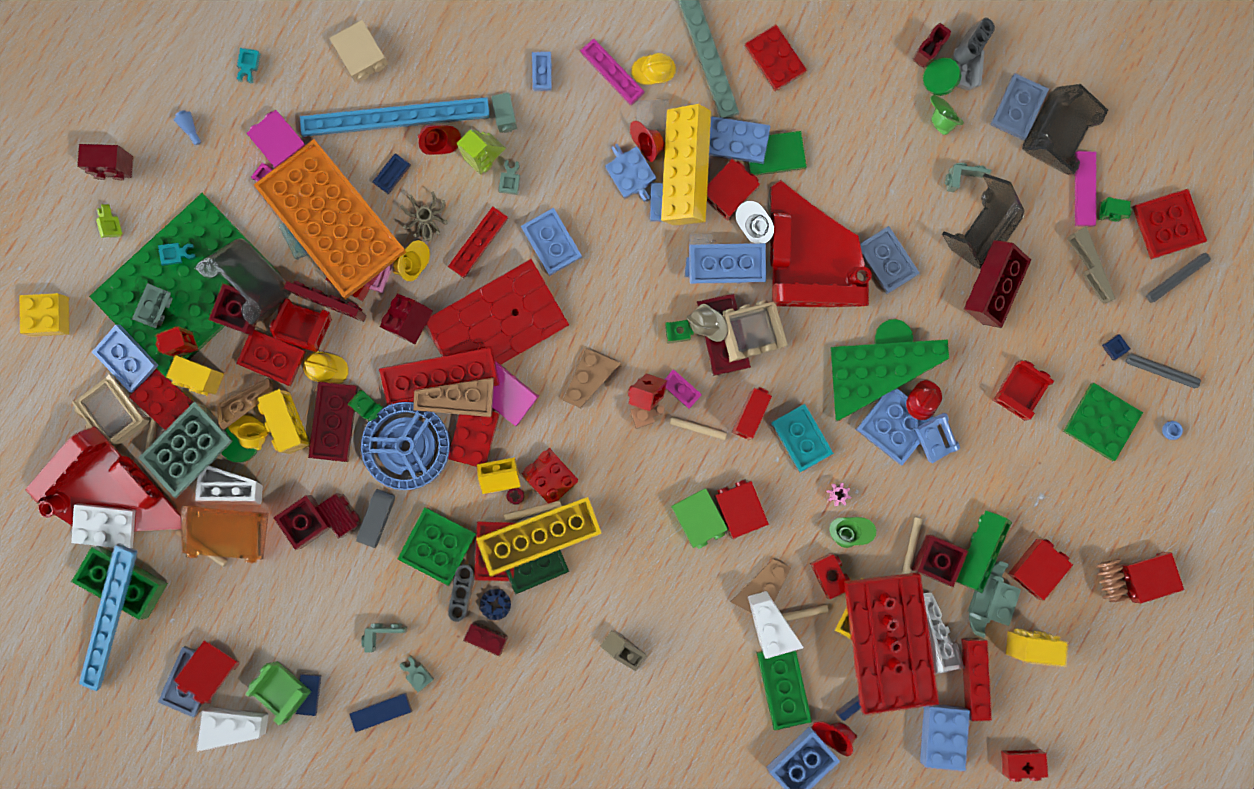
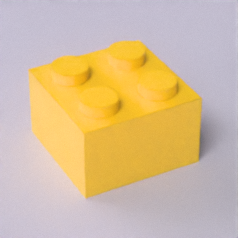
M59 293L19 295L20 334L30 337L70 335L69 297Z
M175 355L166 377L172 379V384L208 396L209 393L216 395L224 373Z

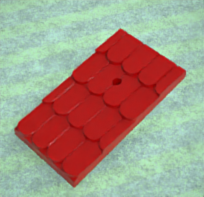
M529 259L430 316L425 328L442 356L492 347L494 360L502 365L569 326V323L533 260Z
M915 572L844 581L862 713L870 715L938 705L939 698L921 574Z

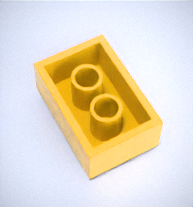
M278 389L258 398V409L266 418L265 427L273 436L272 444L276 451L291 454L310 446L309 438L290 392Z
M1015 628L1014 632L1007 631L1006 655L1024 662L1066 667L1068 642L1060 640V636L1044 631L1034 630V632Z

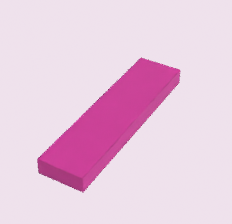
M594 38L580 50V53L630 106L644 94L645 91Z
M1077 151L1075 153V226H1096V152Z

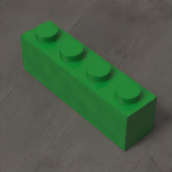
M985 510L984 515L980 516L978 520L979 527L972 534L969 550H967L968 553L956 580L957 583L983 593L1012 522L1008 518Z

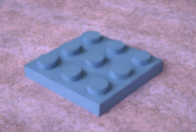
M896 389L882 396L855 430L902 466L920 444L915 428L934 417L931 416L926 420L913 418L906 408L908 397L899 389Z

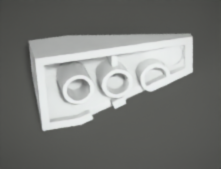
M923 593L935 675L964 668L959 648L956 643H952L948 635L951 631L941 620L942 613L933 594Z

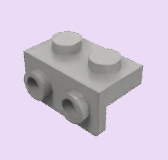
M954 49L953 60L960 67L962 75L957 87L969 91L981 86L984 50L970 62L962 65L957 62L955 58L956 49Z

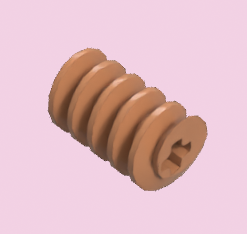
M1121 560L1105 561L1096 565V568L1103 569V571L1097 574L1098 576H1104V579L1100 580L1099 583L1106 584L1105 587L1101 588V591L1108 593L1102 597L1103 599H1108L1109 602L1129 600V596L1123 595L1128 592L1127 588L1122 587L1126 585V581L1120 580L1124 577V573L1118 572L1123 567L1116 564Z

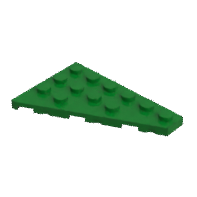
M948 339L831 347L835 421H841L850 414L857 412L859 409L866 407L882 396L949 360Z

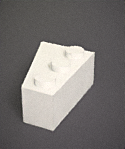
M208 466L197 477L195 501L203 505H261L263 485L251 479Z
M767 591L748 596L760 647L765 658L803 648L798 637Z
M215 707L202 711L197 751L260 738L266 734L269 714Z

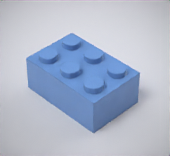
M940 704L924 707L920 763L926 768L966 771L970 713L968 709L961 706Z
M808 727L767 766V769L784 789H811L840 760L816 733Z

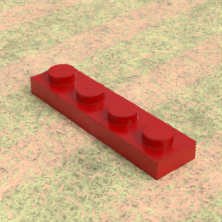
M492 206L448 265V268L464 279L509 219L508 216Z

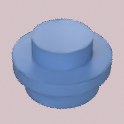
M1168 421L1163 425L1162 432L1167 439L1176 440L1181 437L1183 428L1176 421Z

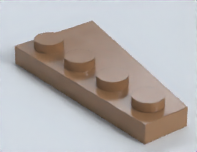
M494 377L417 389L414 391L413 410L491 417Z

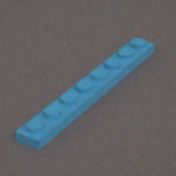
M120 543L114 548L79 681L80 685L94 691H98L102 686L138 552Z

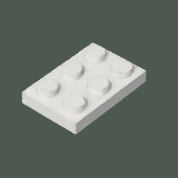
M75 504L72 543L115 548L120 543L133 548L136 510Z

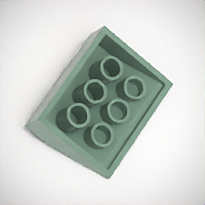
M194 401L139 459L171 495L177 498L232 442V439L225 429L222 430L218 424V419L206 406Z

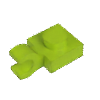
M101 204V208H97L99 217L96 220L101 238L120 237L122 230L118 216L112 217L109 204Z

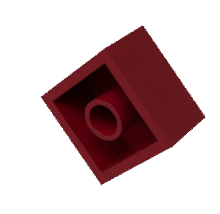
M79 144L77 167L84 170L86 174L92 175L94 179L105 180L106 177H110L114 180L122 181L125 178H132L133 155L118 145Z
M222 284L208 320L252 336L266 300Z
M397 293L392 299L391 306L383 316L379 327L403 340L416 344L433 310L414 299Z
M305 495L273 517L295 550L304 548L331 529L318 510V503L312 495Z
M926 535L912 571L944 585L954 587L968 551L933 535Z

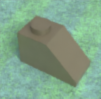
M611 631L601 644V647L612 658L634 671L638 669L647 656L614 631Z

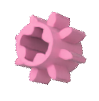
M840 483L839 487L831 484L833 489L826 491L830 494V498L827 500L835 501L834 506H838L839 502L842 505H846L845 500L851 499V496H848L850 488H843V483ZM840 490V493L843 494V496L838 498V496L835 495V492Z

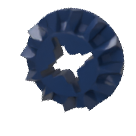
M491 589L482 596L480 609L482 614L489 620H500L509 613L511 600L503 590ZM499 597L498 604L501 605V607L496 608L492 612V605H490V603L488 602H494L495 599Z

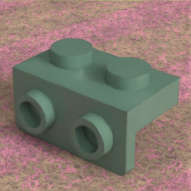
M147 283L132 319L156 328L157 325L161 326L165 315L162 314L164 308H169L173 299L170 297L171 292Z

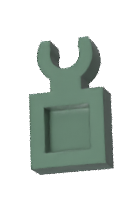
M506 160L504 166L507 173H501L498 191L499 193L518 195L520 175L515 173L519 170V163L516 161L515 167L509 168V161Z
M409 656L408 660L411 662V665L407 667L402 662L400 668L403 671L409 672L406 679L417 692H420L434 678L422 664L417 667L414 657Z

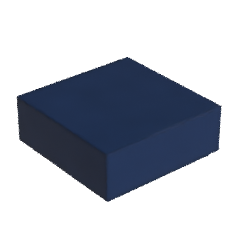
M1117 334L1102 345L1113 361L1131 350L1120 334Z

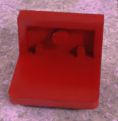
M551 448L543 451L538 459L532 464L527 465L521 473L548 504L558 501L578 482V478Z

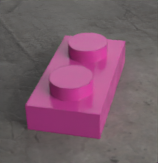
M674 369L665 378L667 380L666 390L688 409L702 395Z

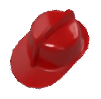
M637 120L630 124V134L634 143L643 153L646 160L653 162L658 154L665 151L662 135L657 130H648Z
M427 125L418 134V145L420 150L426 155L449 154L457 150V142L461 139V133L451 125Z
M923 380L916 384L906 400L908 413L917 420L929 419L941 404L942 392L936 383L929 380Z
M821 721L814 722L812 730L826 745L843 756L848 757L853 754L852 745L857 739V735L848 725L841 722L831 725Z

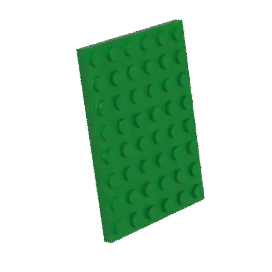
M201 193L89 297L115 325H121L158 364L157 369L166 377L174 357L163 354L158 350L156 346L158 341L156 338L157 334L175 327H181L193 333L200 350L225 327L208 320L222 284L258 296L281 274L211 200ZM179 243L180 248H183L186 244H193L194 248L188 249L187 254H195L196 258L187 259L182 257V263L162 266L158 245ZM147 283L171 292L170 297L173 298L169 308H164L162 314L165 315L162 325H157L156 328L132 319ZM199 350L181 357L190 360Z

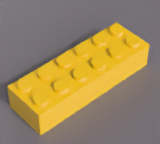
M700 104L667 109L661 221L673 226L706 222L711 110Z
M586 497L484 535L476 540L489 576H492L602 533L589 498Z

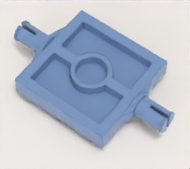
M615 144V147L612 146L611 149L615 153L616 158L605 165V168L624 199L632 194L639 193L643 202H646L651 197L645 189L650 183L657 180L637 146L623 153L619 145Z

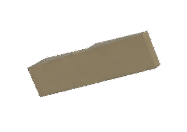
M1085 226L1067 239L1088 268L1082 274L1102 303L1106 304L1113 301L1115 296L1087 226Z

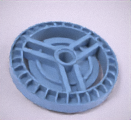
M411 402L395 403L381 409L378 417L368 422L361 440L362 459L369 473L383 485L398 490H414L431 483L444 470L450 452L449 433L441 418L435 412L413 410L414 403ZM401 413L415 414L413 418L403 417L391 421L383 428L379 437H375L378 429L389 418ZM420 416L426 419L424 423L418 420ZM431 423L438 436L439 448L434 464L427 470L426 467L431 462L435 452V439L428 428V424ZM405 441L410 443L408 451L402 450V444ZM374 442H377V449H374ZM374 453H378L382 464L388 470L400 475L405 470H409L413 479L399 480L386 474L378 465ZM423 471L424 474L418 477L416 473Z

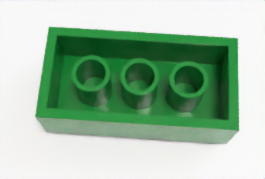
M102 546L91 547L71 582L101 599L113 552ZM134 564L122 611L138 620L149 618L168 583Z

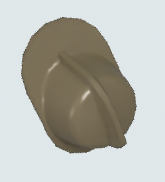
M701 304L697 310L687 316V320L690 322L694 333L705 335L716 342L725 339L728 333L727 322L724 316L710 306Z

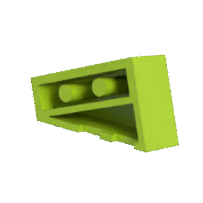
M472 129L457 142L464 160L480 175L483 172L489 171L493 165L492 162L506 149L490 133H480Z

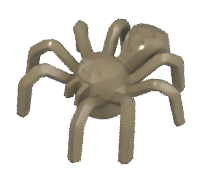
M434 191L431 192L432 204L429 208L427 204H425V207L421 205V208H419L411 194L409 198L417 213H410L401 205V209L409 217H417L408 226L403 225L404 229L409 230L419 221L417 233L413 235L415 238L420 236L423 224V239L426 241L433 239L434 232L429 223L435 229L436 234L440 235V231L433 219L445 225L448 224L447 220L434 216V214L442 213L446 207L445 200H442L441 209L432 211L436 204Z

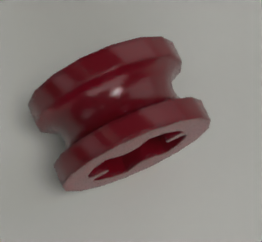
M520 488L509 489L506 495L508 502L514 505L520 504L524 500V492ZM514 490H517V493L521 495L517 502H514L513 498L510 497Z

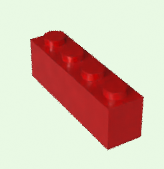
M961 638L962 661L964 664L965 708L970 711L969 720L992 721L988 640L982 638Z

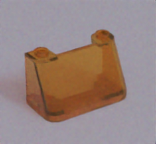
M182 506V553H185L187 558H198V555L241 558L245 559L246 563H257V560L264 558L269 513Z

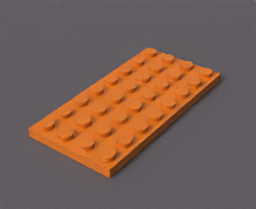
M315 139L254 184L255 188L345 300L406 253V250Z

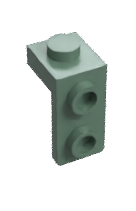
M510 93L492 96L491 99L499 133H507L518 129Z
M956 163V165L954 164L949 169V174L945 178L947 191L955 192L960 187L961 175L987 178L991 174V169H986L985 166L981 165L970 167L965 163Z
M371 623V627L365 628V635L361 639L364 653H372L376 650V633L407 632V627H402L400 623L390 624V627H383L382 623Z

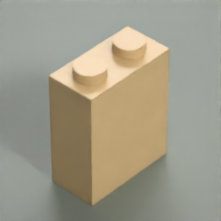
M363 20L330 37L332 44L355 82L366 80L370 74L379 72L388 65Z

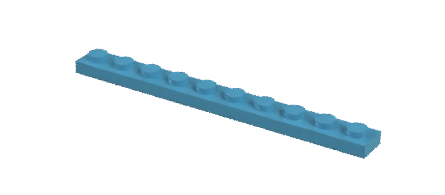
M486 97L300 116L301 135L307 137L490 118L488 98Z

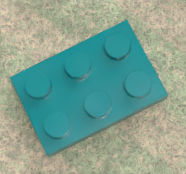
M805 404L771 422L799 473L834 454Z

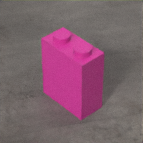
M277 110L266 114L260 123L251 126L250 131L246 133L275 168L306 145Z

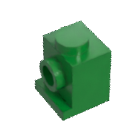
M1111 197L1101 201L1098 220L1102 221L1105 218H1109L1110 221L1119 222L1124 218L1129 219L1132 213L1130 208L1131 201Z
M688 320L665 322L668 344L690 341L691 335H694ZM678 327L683 328L684 332L682 334L677 333L676 329Z

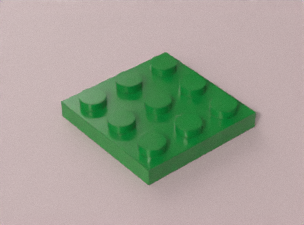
M1091 383L1063 432L1113 462L1116 461L1143 412L1099 385Z
M424 507L397 560L450 586L456 570L461 565L476 533Z

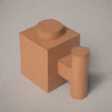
M658 406L650 411L639 407L630 409L636 429L653 424L655 422L653 417L662 415L665 411L663 406Z

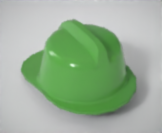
M936 95L930 97L931 103L935 107L932 122L941 134L947 135L957 125L964 124L963 120L944 99Z
M862 517L837 518L832 521L829 528L833 540L844 548L869 544L874 540L877 532L875 525L870 520Z

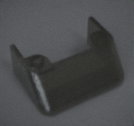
M986 173L983 175V178L988 188L981 196L984 209L965 235L961 233L953 235L945 231L942 233L949 248L978 269H981L993 241L1007 242L1024 216V208L1011 181Z

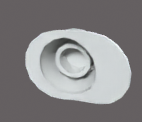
M746 201L738 207L736 220L746 237L755 244L768 242L773 236L774 225L764 208L754 201Z

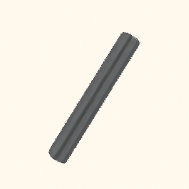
M1207 253L1199 255L1149 292L1146 298L1150 303L1157 301L1207 264L1211 257Z
M1128 354L1126 358V363L1191 388H1198L1200 386V378L1135 354Z

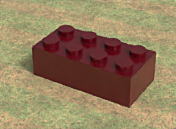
M994 240L977 280L973 285L970 296L966 301L964 310L983 325L1002 328L1031 259L1014 243Z

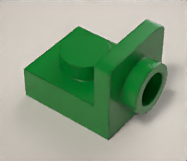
M359 390L348 403L356 413L367 421H372L373 418L376 419L379 411L383 408L362 390Z

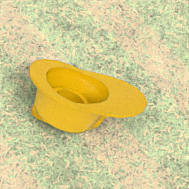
M655 53L638 58L632 66L631 73L633 79L642 85L664 83L674 77L676 65L671 57L663 53Z
M420 240L411 242L405 248L406 253L393 262V273L401 276L405 281H415L429 263L430 250L427 244Z
M319 351L313 352L306 357L303 363L305 375L308 379L315 382L341 384L348 376L349 368L347 362L337 355Z
M247 415L241 416L228 426V429L238 438L242 447L254 448L258 451L261 450L269 433L265 425L258 419Z

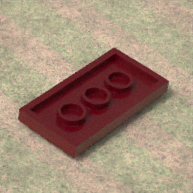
M295 280L293 283L288 281L285 283L284 289L298 297L362 322L367 317L362 312L363 309L354 303L347 302L346 305L344 301L336 296L330 295L327 297L328 295L313 287L310 290L305 284Z
M734 294L697 301V307L701 304H706L721 315H723V311L728 309L738 311ZM740 319L730 321L738 349H746ZM704 335L713 376L751 368L749 357L732 362L729 361V353L724 339L716 342Z
M318 382L308 458L340 462L349 461L355 411L348 403L357 394L358 386Z

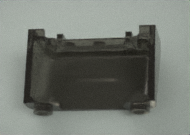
M1082 84L1057 87L1048 96L1027 138L1023 142L1022 149L1029 155L1064 174H1075L1080 164V160L1077 157H1073L1088 128L1100 125L1109 110Z
M244 239L231 241L201 260L195 267L201 275L207 278H212L220 272L247 300L242 306V315L251 325L270 317L279 308V305L284 303L285 299L291 295L289 291L284 289L286 281Z

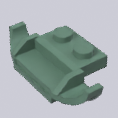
M1002 561L995 562L983 593L977 591L973 593L968 612L971 629L977 636L985 638V627L987 623H990V620L1007 626L1010 625L1021 589L1003 583L1004 578L1002 576L1005 569L1009 566L1008 563Z

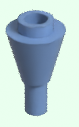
M183 110L176 113L174 121L189 135L195 146L199 145L201 140L196 133L191 112Z

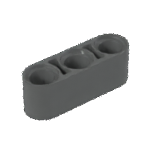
M983 18L968 30L955 51V58L958 63L965 65L981 53L995 30L991 19Z
M379 489L375 490L356 542L372 548L377 547L393 507L395 495Z
M470 564L459 566L455 573L448 609L449 618L455 622L463 620L468 614L475 569ZM463 568H467L470 570L469 578H463L461 576V570ZM459 587L466 590V597L461 598L458 596L457 590ZM455 607L462 609L463 614L461 617L454 615L453 610Z

